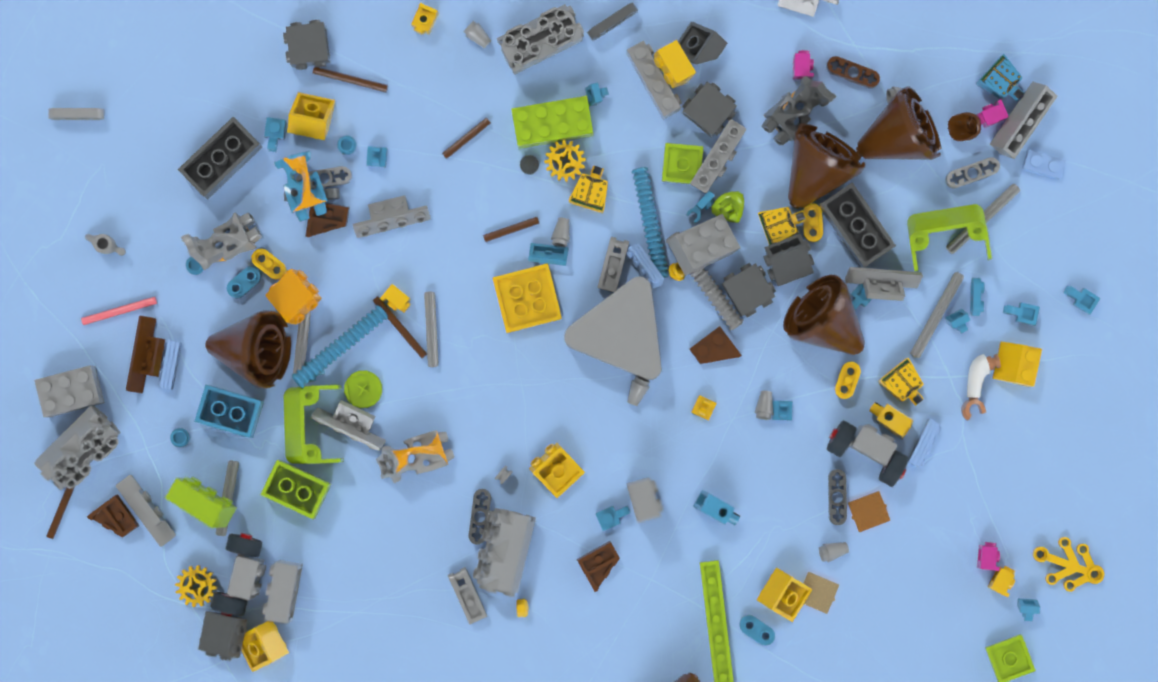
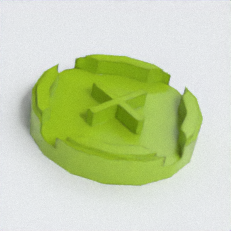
M359 370L352 373L344 385V394L353 406L369 408L380 400L382 383L374 373L367 370Z

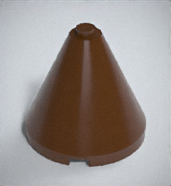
M906 86L900 89L857 142L856 151L864 159L933 160L941 156V153L937 154V151L941 150L942 147L934 121L928 109L924 111L919 102L922 99L913 88Z
M800 124L794 138L788 199L790 201L789 204L797 209L808 206L858 176L865 168V162L860 164L861 156L851 146L828 131L825 134L816 132L818 127L810 124Z
M826 275L806 287L809 291L802 298L797 296L786 312L783 329L787 335L795 341L851 355L861 353L864 350L865 340L847 284L837 275Z
M260 311L209 336L205 347L209 354L253 386L272 388L275 386L273 383L276 380H281L287 370L291 355V336H286L284 327H288L281 314L275 311Z

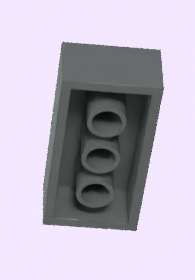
M232 117L177 170L203 197L209 199L263 146L235 117Z
M853 182L819 205L823 214L860 268L866 267L896 246Z

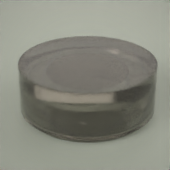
M527 155L521 159L520 168L523 173L532 175L538 171L539 162L536 157Z

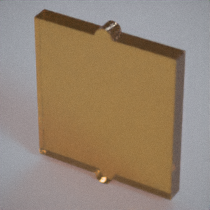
M880 491L848 502L852 513L851 518L855 521L859 532L891 521L886 510L887 505L884 504Z
M808 572L803 584L813 590L804 604L828 614L832 602L835 601L834 597L839 584Z

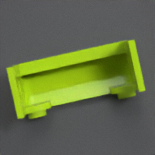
M977 204L917 213L908 218L907 227L915 272H919L915 251L927 248L929 245L928 233L967 227L968 235L972 240L985 241L987 260H992L984 210L981 206Z
M341 385L291 387L284 392L285 456L288 462L292 464L344 462V458L322 459L321 450L317 445L305 444L304 406L317 403L319 400V390L342 389Z

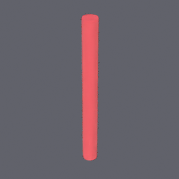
M151 297L83 317L81 321L83 325L155 305L157 300L156 297Z

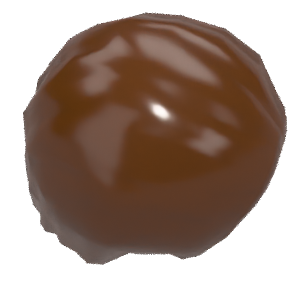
M963 112L952 116L948 121L949 135L956 141H969L976 138L981 131L979 117L970 112Z

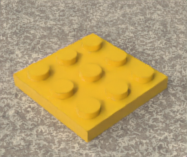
M548 264L492 277L506 333L562 319Z

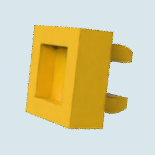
M699 395L691 413L709 421L717 403Z

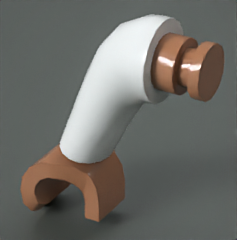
M984 354L979 355L970 365L967 382V397H969V400L965 401L961 407L962 416L967 421L972 416L969 409L973 404L977 405L980 414L987 413L984 404L978 400V397H981L982 384L986 375H989L990 370H994V367L1001 368L1000 359L997 354L993 358L991 356L986 357Z

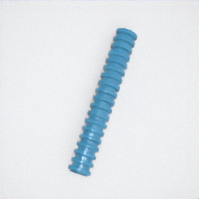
M636 168L631 172L634 174V185L637 187L635 191L638 192L636 196L639 197L637 201L640 203V215L643 216L641 220L644 221L642 226H645L643 231L646 232L647 250L650 251L648 255L651 256V261L663 278H667L670 276V273H667L669 269L666 267V264L668 263L665 261V250L662 248L664 244L661 243L663 239L660 238V235L662 234L659 232V220L656 219L658 215L655 214L657 210L654 208L653 191L650 190L652 188V185H649L651 180L648 179L650 175L647 173L648 168Z
M377 305L375 310H371L370 314L367 313L366 317H362L361 321L358 320L356 325L353 324V328H348V332H343V336L340 335L339 339H335L333 344L330 343L329 347H325L324 351L321 350L319 355L316 354L315 358H311V362H306V366H301V370L298 369L296 374L293 373L292 378L295 383L303 388L305 383L308 384L309 380H313L314 376H318L319 372L322 373L323 368L327 369L328 364H333L332 361H336L337 357L340 358L341 354H345L347 349L350 350L351 346H355V342H360V338H365V334L368 335L369 331H373L374 327L379 326V323L382 324L383 320H387L386 312Z

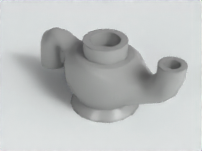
M106 234L85 235V239L91 242L94 249L102 254L113 252L121 256L126 254L125 249L119 248L114 239Z

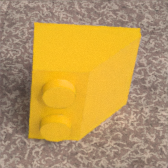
M677 40L660 48L653 55L656 66L661 68L665 81L672 88L685 85L696 74Z
M298 92L289 112L287 132L325 140L330 128L335 100Z
M1000 341L997 355L1000 359L1001 368H994L992 379L1034 387L1042 349Z
M776 567L760 592L757 601L793 622L813 589Z
M266 621L244 634L241 652L252 672L289 654L287 646L273 621Z

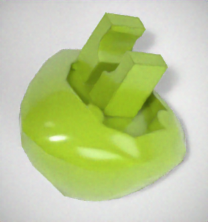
M739 191L722 194L714 201L711 206V212L716 217L723 214L728 222L739 223L744 210L745 201L743 194Z

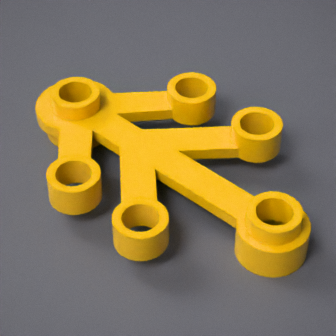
M1061 537L1058 540V545L1064 549L1068 560L1050 554L1045 547L1041 546L1036 547L1032 552L1033 558L1038 562L1049 561L1065 567L1061 571L1048 573L1045 576V581L1050 585H1054L1058 580L1076 572L1084 575L1073 581L1066 580L1063 583L1066 591H1074L1076 587L1087 582L1098 584L1104 579V570L1099 565L1094 564L1089 554V547L1086 544L1081 543L1077 545L1076 551L1082 555L1087 567L1079 564L1071 547V541L1067 537ZM1063 539H1066L1068 542L1066 546L1061 544ZM1081 546L1086 548L1084 553L1080 552ZM1040 550L1043 552L1041 558L1037 557V552ZM1092 571L1097 572V576L1095 578L1091 576ZM1053 575L1055 578L1053 582H1049L1048 580L1049 576ZM1068 582H1071L1073 584V587L1071 589L1067 588Z

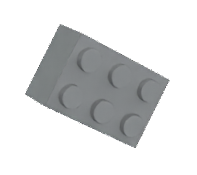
M723 214L681 232L668 241L685 276L732 255L740 248Z
M90 365L34 380L43 417L46 418L105 403L95 366Z
M648 477L626 483L638 523L661 516L660 512L663 511L660 499L655 497V493L658 490L654 480L651 481Z
M278 560L274 565H271L269 576H272V581L267 585L266 595L269 597L268 602L264 603L262 614L265 615L264 620L285 624L293 621L303 564Z

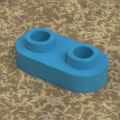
M252 266L245 268L228 283V294L233 298L243 297L261 281V272ZM252 272L254 278L250 280L248 279V274ZM235 285L239 286V291L237 292L233 290Z
M981 278L971 279V316H980V312H984V301H981V293H984L985 284L981 282Z
M745 615L741 618L739 626L743 633L761 645L767 646L773 643L775 632L771 627L752 615ZM752 622L753 627L750 629L746 628V623ZM767 632L769 638L763 639L762 634Z

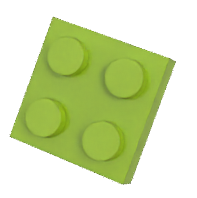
M665 143L662 182L691 184L692 179L702 165L704 146Z
M1022 634L985 647L998 682H1008L1036 671Z

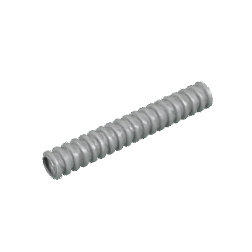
M676 232L667 238L666 243L680 232ZM702 268L691 273L690 276L695 278L694 282H698L697 286L702 288V292H705V297L708 296V301H711V305L716 307V311H719L718 315H722V320H725L727 322L726 325L730 326L729 330H734L741 325L744 320L740 319V314L737 315V310L732 308V304H729L730 300H726V295L722 294L723 291L718 289L719 285H715L716 281L711 279V275H708V270L705 271Z

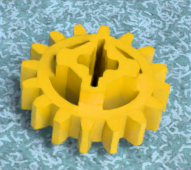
M563 140L562 145L555 142L556 147L550 146L551 153L545 154L549 160L544 162L550 165L546 170H552L551 177L557 175L558 181L562 177L565 182H568V177L575 180V174L581 175L579 169H585V166L581 164V162L586 161V158H581L584 151H578L579 145L573 147V141H570L569 145L566 144L565 140ZM561 149H565V151L561 154L556 153ZM572 151L577 155L578 161L573 159ZM568 153V161L570 163H566L563 167L560 159H564ZM552 161L558 164V171L554 168ZM570 168H573V169H574V170H573L572 172H570V173H565L566 170H568V169H570Z
M197 565L194 570L193 566H189V572L183 569V576H177L180 582L175 583V586L179 587L176 593H181L182 595L179 600L186 599L185 605L192 602V607H196L197 603L200 606H204V600L207 603L211 602L209 596L213 597V590L218 589V586L213 584L217 579L211 578L214 573H207V567L201 570V566ZM197 573L203 575L206 578V580L200 578ZM188 577L189 582L186 586H184L185 580ZM195 582L196 584H200L198 590L197 588L193 589L192 585H194ZM207 586H209L208 592L204 596V590ZM187 592L193 594L194 598L188 596Z

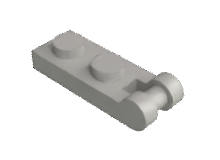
M611 236L597 288L610 292L617 290L630 241H619ZM614 247L620 248L621 253H614Z
M466 567L460 569L458 573L449 574L448 578L469 624L487 617ZM464 578L466 584L459 586L457 581Z

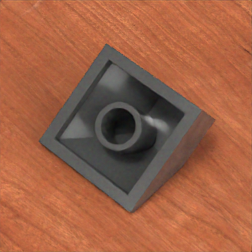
M692 21L678 40L688 60L695 65L718 59L728 44L716 31Z

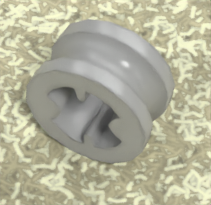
M505 466L494 479H499L502 485L512 474V471H508L507 466Z

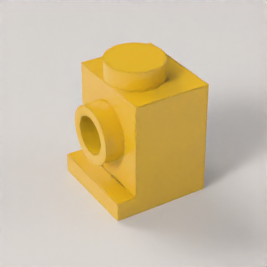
M420 3L411 23L414 31L421 35H424V33L430 34L439 15L438 10ZM425 16L427 17V21L421 22L420 18Z
M393 284L390 285L380 298L384 302L388 300L387 305L393 310L399 309L403 313L411 305L409 303L411 299Z
M1004 566V568L1000 567V571H995L988 588L1009 597L1010 594L1007 593V590H1011L1015 583V579H1013L1015 577V570Z

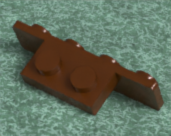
M139 316L126 391L143 393L146 375L159 377L165 339L153 337L156 318Z

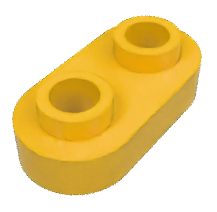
M809 204L803 209L806 221L803 222V235L807 241L817 242L823 236L822 210L817 204ZM810 210L815 212L814 217L808 215ZM811 229L816 231L815 236L810 235Z
M257 249L253 252L251 259L256 267L274 280L282 278L283 273L287 271L283 262L265 249ZM261 255L265 256L264 262L259 261ZM276 267L280 268V273L278 274L274 273Z
M847 362L840 370L834 390L835 394L841 399H848L854 394L861 374L860 366L857 363ZM848 368L853 369L854 373L852 375L847 373ZM842 386L847 387L846 393L841 392Z

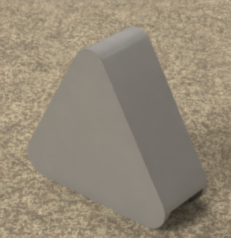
M643 277L631 279L574 322L565 331L567 346L646 380H653L659 376L661 362L650 282Z

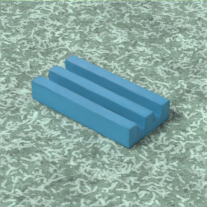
M531 243L528 261L566 266L569 248Z

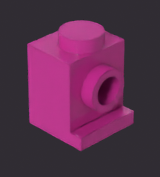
M800 50L794 54L793 79H802L804 76H807L812 80L814 77V73H810L814 67V60L810 59V51Z
M1002 100L994 103L995 106L992 103L983 107V111L976 114L984 128L1009 117Z
M985 542L984 545H979L977 568L1000 571V567L996 566V562L999 563L1000 551H997L996 543Z

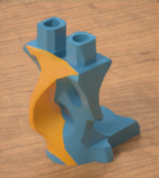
M310 151L297 153L274 162L278 169L283 168L286 172L288 183L283 185L291 213L296 214L299 222L309 219L307 208L314 207L316 216L327 213L325 205L327 198L317 171L313 172L311 176L308 173L307 162L311 159ZM294 174H301L303 177L302 181H296ZM312 180L316 183L315 190H312L310 187V181ZM292 189L297 190L298 195L296 197L292 196Z

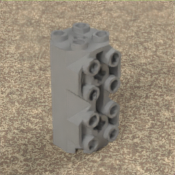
M566 5L559 8L554 7L542 13L540 17L524 25L520 24L497 38L498 44L502 47L501 51L514 75L582 41L584 31L580 23L576 24V15L571 5L568 7Z
M90 406L35 460L34 464L42 471L40 474L47 481L50 479L54 481L53 483L58 489L62 490L64 487L74 488L89 475L91 471L90 463L93 460H103L117 447V436L121 432L113 422H109L108 417L95 406Z
M498 508L488 512L487 528L482 535V540L486 541V547L484 549L480 548L478 552V565L473 572V578L477 579V584H480L479 588L492 593L501 592L512 597L515 596V593H518L535 524V517Z

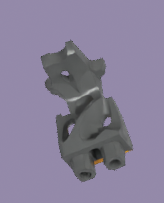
M804 76L800 82L801 85L794 93L788 92L775 106L763 115L766 120L761 127L768 133H772L774 129L778 131L777 135L773 138L778 145L794 141L795 132L799 125L807 124L811 120L809 115L813 107L817 105L826 106L836 98V95L830 92L823 82L813 81ZM799 102L804 104L801 110L796 108V104ZM799 118V123L795 125V119Z

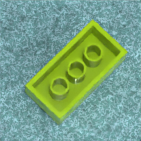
M587 96L511 108L518 149L593 136Z

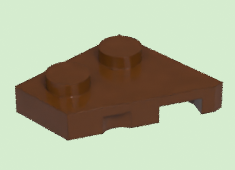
M325 203L327 213L316 216L314 207H310L305 237L346 227L350 207Z
M720 326L689 349L700 364L742 356Z
M118 494L87 516L88 519L102 524V527L114 531L115 534L122 538L140 526Z
M608 541L577 559L594 592L598 591L599 586L608 577L611 569L617 564L620 557L611 541Z

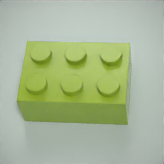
M278 459L260 495L306 517L316 519L332 484Z
M195 477L175 479L165 499L210 528L227 527L237 509L236 506L232 505V500L224 496H218L215 489L204 487L201 485L202 481Z

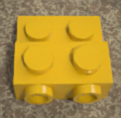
M558 443L548 445L545 448V454L541 458H534L529 468L556 498L560 497L585 473Z

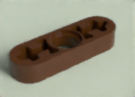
M833 56L826 64L827 71L830 74L866 88H874L880 82V75L877 71L844 58ZM838 61L839 66L844 67V64L848 66L845 68L844 74H842L841 71L843 69L837 68L833 70V66L830 63ZM855 67L858 70V76L850 77L848 69ZM862 70L865 71L864 76L869 77L871 74L874 75L873 79L876 80V82L873 81L871 84H869L868 79L864 77L862 78V81H860L859 78L862 75Z

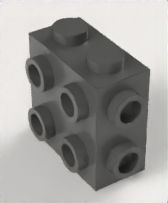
M311 20L309 24L303 25L301 22H295L286 27V32L283 33L284 43L288 44V51L285 52L286 61L293 68L303 70L307 69V66L310 65L324 67L326 63H330L327 31L324 22Z
M706 82L705 85L700 84L694 92L696 96L692 100L689 98L684 103L682 114L712 138L714 134L718 136L724 129L722 124L726 120L730 121L737 112L734 110L737 105L734 104L736 101L731 96H724L720 92L721 89L712 82L710 84Z
M801 234L764 247L766 255L763 256L767 267H770L767 272L770 280H775L777 286L813 274L812 265H814L812 255L808 253L811 248L808 241L803 240Z
M750 263L740 268L742 272L737 275L734 273L724 277L725 282L722 283L723 288L741 317L746 315L748 318L757 312L755 308L760 305L765 308L773 303L772 298L775 297L774 293L776 290L771 282L767 283L764 278L766 276L765 271L761 265L757 266L756 263L752 266Z
M206 611L198 650L205 651L207 656L216 657L220 655L219 659L231 661V658H240L247 620Z

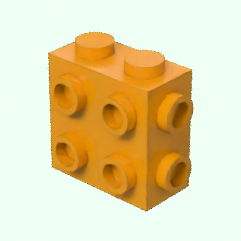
M287 270L283 273L282 278L273 284L265 294L284 320L295 325L301 323L305 319V315L318 306V302L322 299L318 294V288L309 283L307 275L302 270Z

